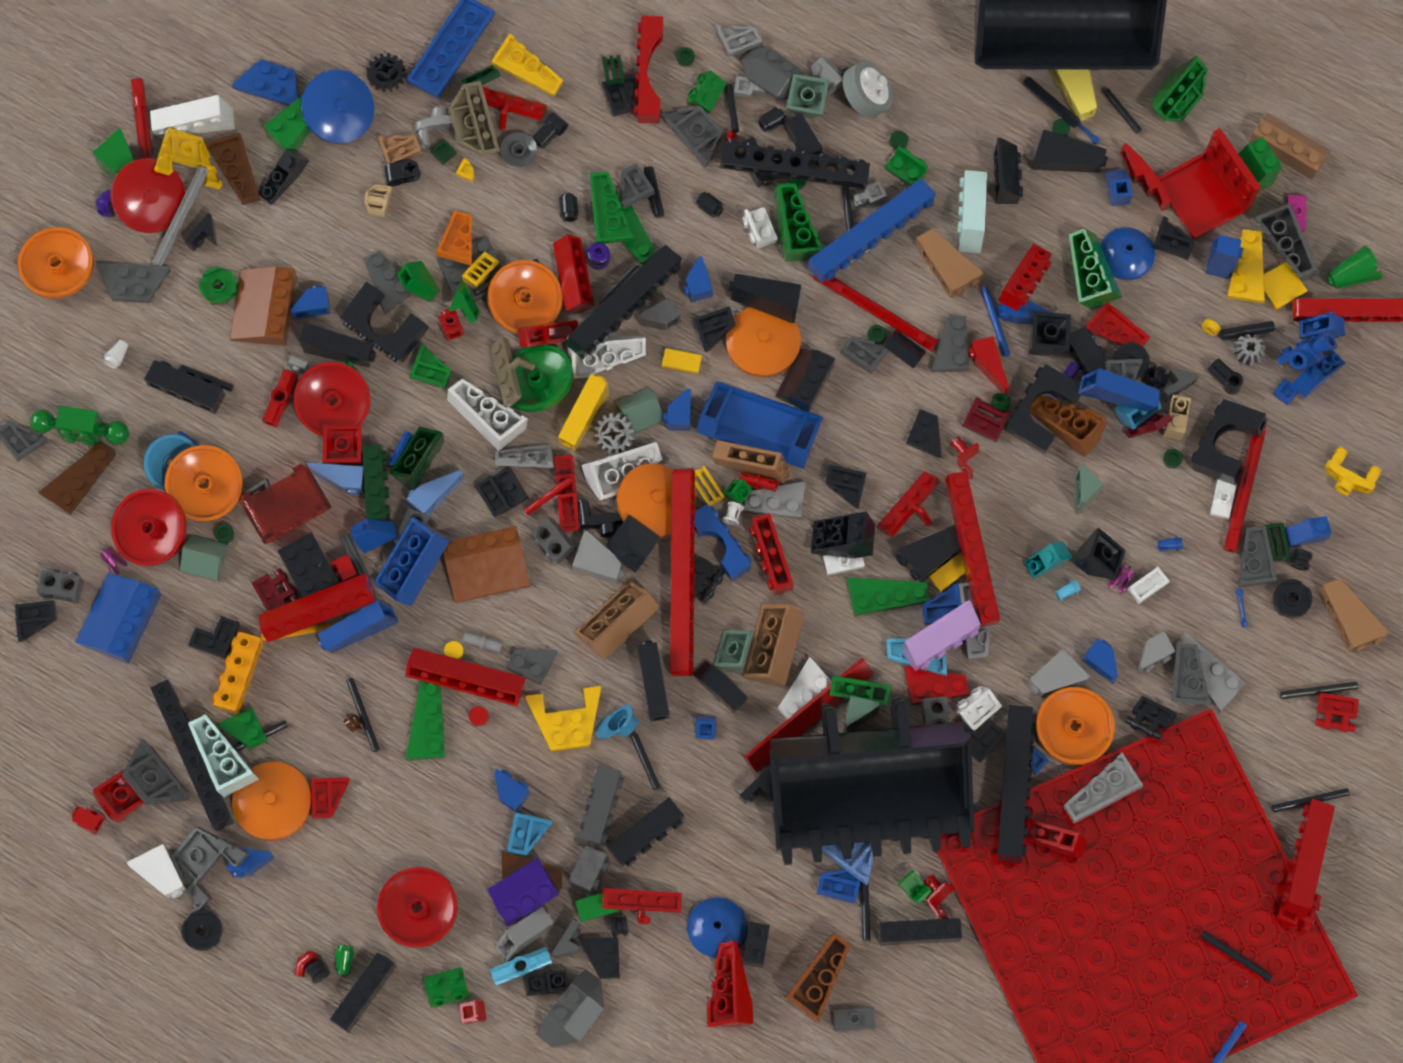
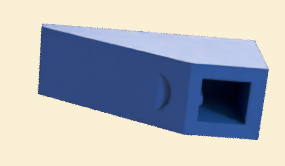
M1332 350L1319 363L1304 370L1291 385L1305 398L1346 363Z

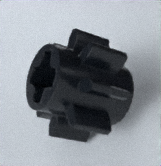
M1156 365L1149 368L1144 378L1148 381L1147 385L1157 389L1165 386L1169 377L1165 373L1166 369Z

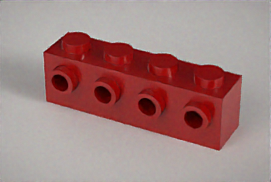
M567 234L554 242L553 248L566 312L580 314L594 306V300L581 237Z
M1033 243L1003 288L998 301L1017 312L1021 306L1025 307L1030 299L1028 295H1033L1038 286L1036 282L1040 283L1045 275L1043 271L1047 272L1052 264L1050 258L1053 253Z
M771 514L752 518L749 530L752 538L755 537L757 544H755L757 555L762 556L761 567L763 573L767 572L769 579L766 582L769 591L773 590L774 596L792 591L794 584Z

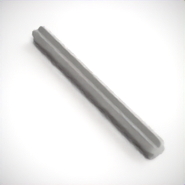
M198 167L152 261L155 266H163L208 174V169L205 167Z

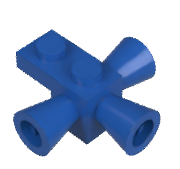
M1326 332L1322 336L1314 335L1308 341L1304 338L1297 342V346L1291 348V346L1284 348L1280 351L1281 355L1276 359L1279 365L1289 361L1292 368L1305 370L1319 363L1324 358L1322 352L1336 349L1337 344L1333 335Z

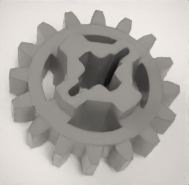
M611 412L609 416L605 414L603 419L597 421L600 426L594 428L598 431L594 437H599L600 440L597 441V444H603L602 450L609 448L608 453H612L615 449L616 454H618L621 450L623 452L627 450V446H632L633 443L630 440L636 438V436L632 435V432L636 431V429L631 428L633 421L628 423V416L622 418L621 412L617 413L616 416L614 412ZM608 423L607 430H604L605 425ZM614 430L615 432H621V433L618 434V435H616V434H613V433H610V432ZM626 435L625 441L621 444L622 437Z

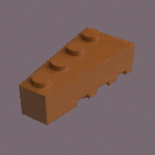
M832 933L784 997L786 1001L814 1023H819L824 1007L828 1002L831 990L835 985L838 973L851 946L836 933Z

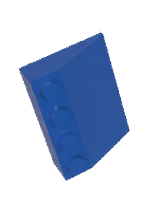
M108 573L75 643L129 664L161 597V593L157 588L140 581Z

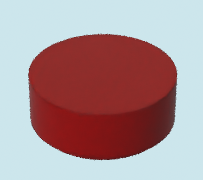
M476 706L470 710L469 720L474 726L481 727L488 722L489 715L484 707Z

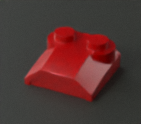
M323 425V464L348 466L362 464V425Z
M124 770L93 789L92 792L97 803L114 822L125 820L128 814L144 804L123 778L122 773Z

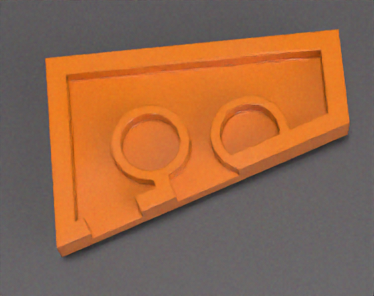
M454 210L437 248L436 256L472 265V215Z

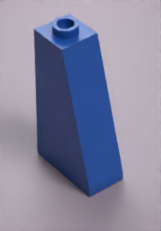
M1101 368L1082 376L1078 393L1083 396L1143 411L1155 409L1160 402L1159 389Z
M377 600L318 633L320 638L319 644L323 650L334 653L399 623L391 605Z

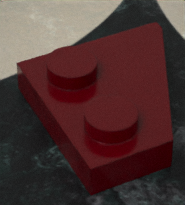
M1156 412L1134 430L1129 428L1125 433L1128 438H1132L1157 430L1161 431L1173 419L1169 413Z

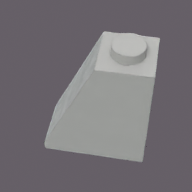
M584 530L572 564L573 571L617 585L618 579L622 580L625 572L622 563L592 534Z
M1062 649L1032 676L1027 684L1029 685V690L1034 695L1038 694L1042 698L1063 688L1085 684L1090 676Z
M540 907L506 930L495 947L507 962L550 929L554 923L552 916L543 907Z

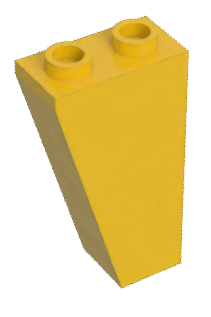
M593 374L589 376L558 436L560 444L573 451L577 450L609 396L608 382H606L605 378L600 375L594 376Z

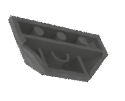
M770 47L753 48L741 61L746 79L776 99L788 100L793 74L803 75L798 66Z
M584 970L571 983L547 1014L535 1035L551 1047L580 1042L604 1011L601 981Z

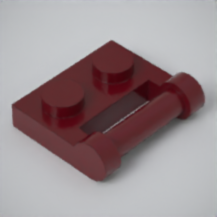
M976 397L962 427L997 442L1011 413L998 410ZM977 408H979L998 418H1001V420L997 421L976 410Z

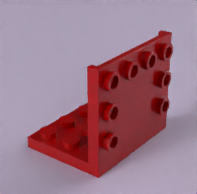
M1220 128L1213 132L1205 152L1158 177L1171 200L1170 206L1194 240L1249 211L1261 189L1255 177Z

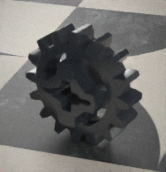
M381 53V58L379 59L374 56V62L369 61L370 67L366 68L368 73L367 79L370 80V85H375L376 90L382 88L383 92L386 89L392 92L393 87L399 89L398 84H404L403 78H406V68L403 65L402 59L398 60L397 55L392 58L390 53L387 54V57H384Z

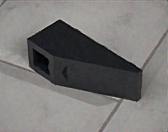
M286 149L259 190V196L272 205L301 175L310 160L295 149Z

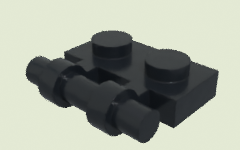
M697 556L695 558L694 599L699 593L703 595L700 602L706 605L708 600L714 596V590L717 585H720L723 581L722 577L725 571L719 568L716 574H713L711 571L714 565ZM706 579L711 580L707 588L702 587Z
M1142 696L1132 709V714L1136 715L1135 719L1128 716L1125 723L1136 731L1140 730L1146 733V736L1151 739L1161 740L1163 733L1157 730L1161 728L1167 731L1177 717V713ZM1144 720H1146V721H1148V722H1150V723H1152V724H1151V726L1149 727V726L1143 724L1142 722H1143Z

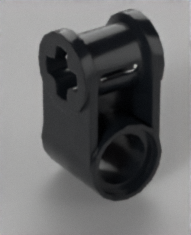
M414 160L389 163L384 166L386 183L391 187L415 182L421 176L419 166Z

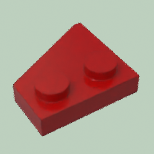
M350 777L311 778L312 819L333 817L348 786Z

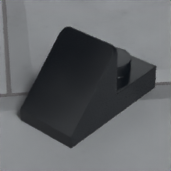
M210 213L204 217L185 240L188 248L193 252L203 245L205 238L217 246L215 223Z
M769 768L740 794L739 799L744 804L748 801L753 802L759 795L758 791L769 801L771 800V770Z

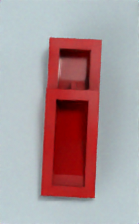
M569 320L518 328L520 347L567 341V336L578 327V321Z

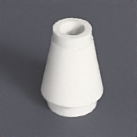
M119 340L104 355V363L113 369L121 366L129 347L128 344Z

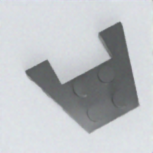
M195 827L171 855L180 878L184 880L188 888V895L192 897L195 903L196 911L203 910L212 899L199 883L218 860L224 856L236 868L249 856L247 851L200 827Z

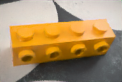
M238 632L237 637L234 636L231 643V648H233L231 655H227L225 660V672L221 673L219 677V689L214 692L212 698L216 709L235 715L240 713L264 643L260 637Z

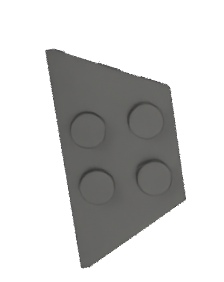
M701 106L680 109L669 114L667 112L662 113L661 118L706 168L723 136V131Z
M98 263V268L112 301L150 303L155 296V292L161 287L165 276L171 272L170 266Z
M144 739L141 740L122 773L123 778L145 805L187 801L190 797L147 742Z

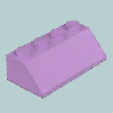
M969 600L904 642L902 653L915 672L919 669H926L931 665L932 660L943 658L947 654L946 651L951 648H958L963 644V640L966 638L972 639L979 633L978 630L981 624Z

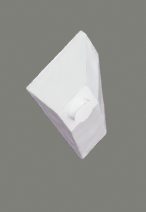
M609 335L605 343H600L596 351L591 356L587 355L584 359L567 347L568 358L574 371L573 379L589 378L591 374L595 376L597 375L596 373L606 369L607 371L613 369V366L620 363H627L645 356L646 337Z
M653 442L581 466L587 484L598 499L603 500L617 495L620 483L631 470L644 464H657L662 460L657 442Z

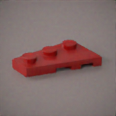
M1108 302L1085 325L1088 331L1090 330L1095 336L1120 346L1126 343H1136L1143 347L1150 339L1149 335Z
M904 666L911 705L920 704L923 699L946 697V699L969 695L966 675L947 672V676L921 669L915 672L913 667Z

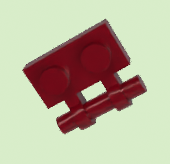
M281 568L274 571L277 576L276 578L271 579L269 574H266L251 583L267 611L285 605L284 601L290 599L291 602L298 600L297 591L291 587L287 574L283 573ZM282 585L285 592L280 594L276 586Z

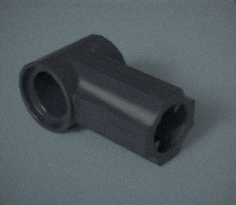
M552 112L546 118L544 125L532 138L539 148L544 149L556 136H561L566 131L568 123L555 112Z
M1220 358L1216 359L1208 367L1207 371L1224 386V390L1228 394H1237L1243 384L1242 375L1230 369ZM1230 381H1234V382H1236L1238 385H1235V386H1234V385L1230 384Z

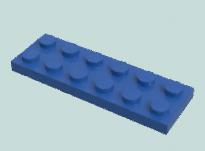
M460 0L406 79L407 83L439 99L495 16V11L475 0Z

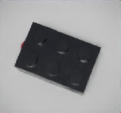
M312 532L277 550L302 597L339 584V580Z

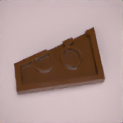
M502 851V880L533 860ZM543 863L558 889H562V868Z

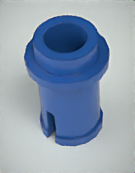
M1175 536L1172 539L1157 541L1159 543V552L1183 549L1181 537Z

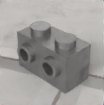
M585 845L569 879L570 885L593 895L594 891H598L602 883L600 878L603 872L606 873L610 866L608 855Z

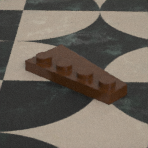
M241 133L206 142L207 149L242 205L259 201V193Z
M99 442L38 493L71 515L116 456V453Z

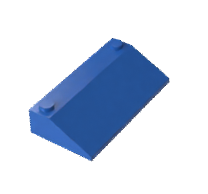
M716 381L700 415L696 432L724 442L781 453L788 464L804 469L823 417Z

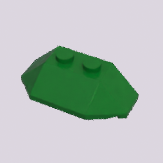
M1194 56L1173 70L1152 96L1153 109L1163 121L1182 122L1203 97L1208 69L1198 56Z

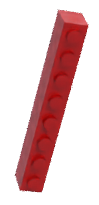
M967 471L948 474L945 478L973 608L980 621V627L996 625L1000 621V615Z

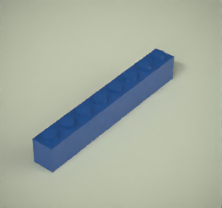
M921 178L812 256L807 267L821 283L826 279L828 281L831 280L840 269L845 270L851 264V261L860 259L865 251L874 249L880 240L888 239L894 230L903 228L909 219L913 220L919 216L923 209H929L934 204L936 193Z

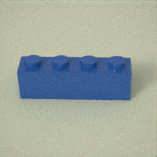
M412 517L374 584L395 601L412 606L450 540L439 531Z

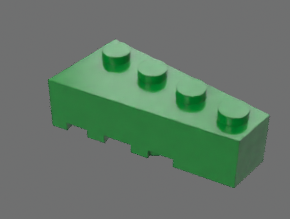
M302 96L264 125L266 135L283 153L286 149L297 150L300 148L308 134L312 133L302 116Z

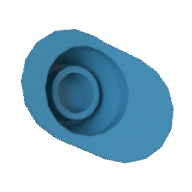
M629 704L623 705L617 711L602 719L596 728V736L600 739H606L614 734L620 737L630 735L640 724L633 714L632 706Z

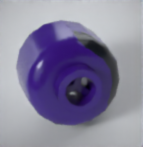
M105 190L95 202L97 212L103 217H114L116 215L111 204V190Z
M603 243L590 245L586 252L588 265L595 270L606 268L610 263L609 248Z

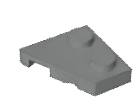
M721 25L715 26V30L728 57L762 45V40L756 27L732 25V28L721 27Z
M821 57L810 66L815 78L829 80L826 98L843 85V77L828 58Z

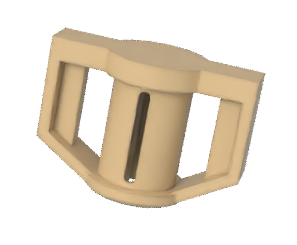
M375 184L366 191L364 205L368 214L385 217L392 194L391 186ZM368 205L379 206V207H382V209H381V208H376V207H370V206H368Z

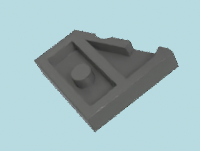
M851 337L841 349L840 354L871 374L889 350L884 345L874 344L875 341Z
M12 421L0 427V441L17 462L48 442L46 436L41 437L33 433L32 430L22 428L19 424Z

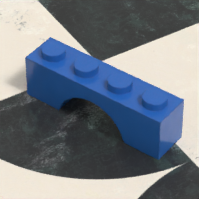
M706 504L695 511V532L699 537L712 536L721 541L726 551L721 561V568L725 571L730 581L733 582L751 570L750 563L752 561L747 553L743 554L739 549L741 546L735 537L732 539L729 535L730 530L727 525L719 521L717 511Z

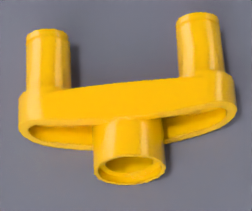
M1338 447L1331 460H1328L1324 467L1325 471L1337 480L1334 486L1335 490L1343 495H1350L1352 490L1371 494L1376 487L1375 483L1382 470L1377 466H1372L1365 478L1360 477L1341 466L1348 452L1344 448Z

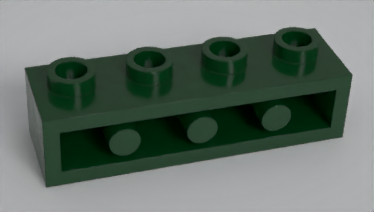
M382 445L362 446L366 519L388 521L391 512L390 505H387V498H390L389 487H386L385 480L389 478L388 469H385L384 463L387 462V451H383Z

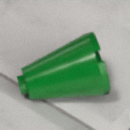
M1365 245L1329 271V276L1326 278L1330 287L1334 286L1335 289L1378 281L1382 279L1381 270L1377 272L1378 262L1371 249Z

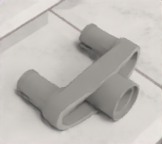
M433 108L431 110L432 117L420 120L415 124L422 149L430 147V131L454 129L447 108Z

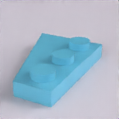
M909 638L887 639V660L911 666L902 653L904 642ZM946 655L939 660L937 658L932 660L931 665L924 670L947 676Z

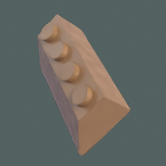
M1268 113L1261 120L1249 140V143L1264 137L1279 161L1311 180L1331 151Z
M628 581L574 634L595 655L605 660L634 631L638 630L655 613L659 606L648 591Z
M762 604L742 677L768 685L785 686L805 615L803 611L790 604Z

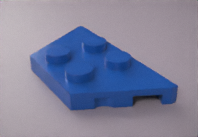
M261 59L232 84L234 90L289 106L298 99L295 70Z

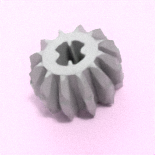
M1249 333L1246 334L1245 338L1240 336L1238 341L1234 343L1235 349L1233 354L1237 355L1236 361L1241 359L1243 360L1242 365L1248 362L1249 366H1252L1254 362L1258 364L1261 361L1260 358L1265 356L1263 351H1265L1266 346L1261 345L1263 339L1256 340V335L1251 338Z

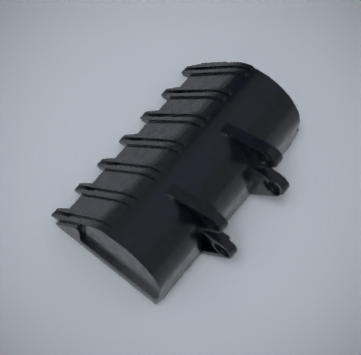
M976 0L974 63L983 69H1022L1025 71L1151 70L1159 64L1167 0Z
M893 697L892 707H890L892 728L839 733L836 713L833 707H830V703L821 704L823 734L770 739L772 817L776 850L781 851L784 865H792V849L810 847L813 861L822 862V846L840 844L844 860L852 859V843L861 842L870 843L873 857L881 856L882 840L899 839L903 854L911 853V838L929 836L932 850L941 851V835L958 833L962 849L971 847V832H974L972 743L970 732H965L962 722L909 726L905 700H901L900 697Z

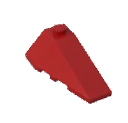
M737 941L719 944L715 969L717 970L716 979L711 984V988H713L712 999L708 1000L707 1005L708 1027H739L754 1024L753 1002Z

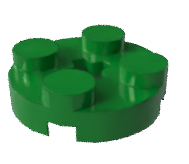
M213 267L202 275L203 278L199 283V289L204 299L209 301L210 304H224L237 295V280L230 270L223 269L222 267ZM216 282L223 284L221 289L213 288L216 286Z

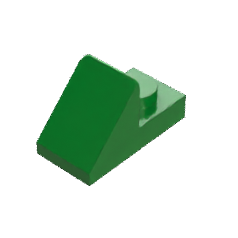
M462 281L457 288L449 312L462 308L463 315L472 323L477 321L480 310L464 281Z

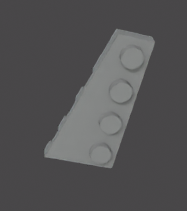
M1185 632L1176 644L1197 645L1209 699L1213 701L1220 713L1246 683Z
M1121 753L1097 777L1095 776L1085 788H1082L1064 805V809L1075 824L1141 789L1143 784L1124 754Z

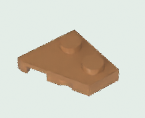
M416 135L378 136L387 164L407 161L423 154Z

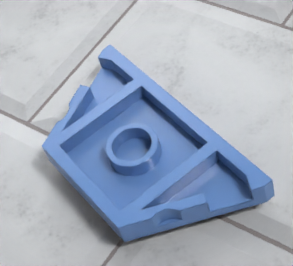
M869 842L852 843V859L845 860L843 859L840 844L822 846L823 854L865 885L868 884L873 862V854Z

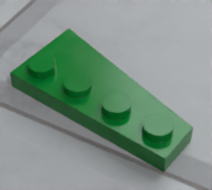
M609 172L590 173L596 242L607 244L634 241Z
M620 191L616 195L622 206V192ZM631 205L625 209L622 208L634 241L621 243L643 266L656 253V250Z
M847 578L854 616L924 604L930 600L926 582Z
M420 681L406 761L445 758L441 686Z

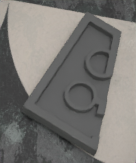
M380 250L365 260L374 286L385 295L381 304L386 315L413 293L405 290L397 276L398 271Z
M948 316L931 372L969 371L966 316Z
M1177 643L1171 701L1211 705L1197 645Z

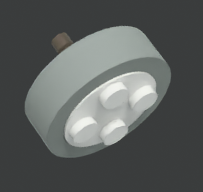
M861 61L845 71L843 75V89L847 97L845 99L847 105L851 104L860 115L867 118H874L891 107L893 102L892 88L888 78L877 65L870 61Z

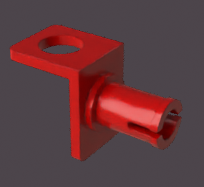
M958 436L956 437L957 441L953 439L950 445L960 454L957 456L958 467L962 471H967L968 478L971 480L973 478V470L966 462L979 453V444L975 443L973 446L968 447Z
M929 875L927 878L930 881L925 878L924 883L931 888L933 894L926 901L937 917L949 919L940 903L955 890V887L946 882L941 885L935 875Z

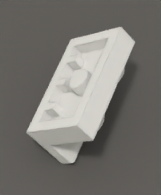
M764 207L751 212L748 209L744 210L742 222L745 228L748 227L750 242L752 244L755 243L757 249L778 242Z
M983 686L975 688L971 692L972 695L957 704V708L953 710L974 731L1002 707L991 690Z

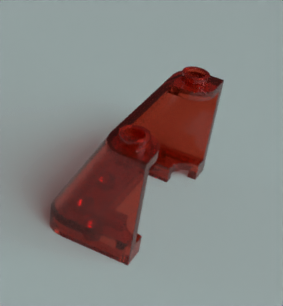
M300 463L294 466L291 475L258 493L252 494L249 491L241 496L242 499L239 502L263 544L274 541L332 507L307 464L303 465Z

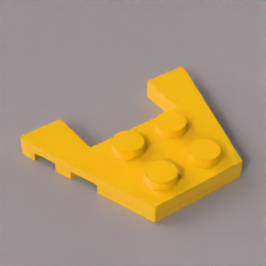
M169 127L165 132L154 171L170 176L173 172L172 161L197 169L199 166L208 169L204 186L218 190L223 186L221 180L217 179L215 166H212L209 158L211 156L203 138Z
M601 686L583 688L586 708L545 713L543 694L525 696L526 702L551 752L590 747L601 695Z

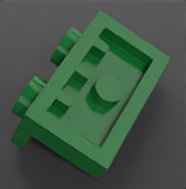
M898 146L896 153L888 161L884 169L910 187L921 178H924L927 174L928 165L923 159L913 156L908 149Z

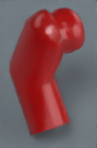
M309 950L301 955L297 960L294 976L304 977L306 966L318 960V953Z

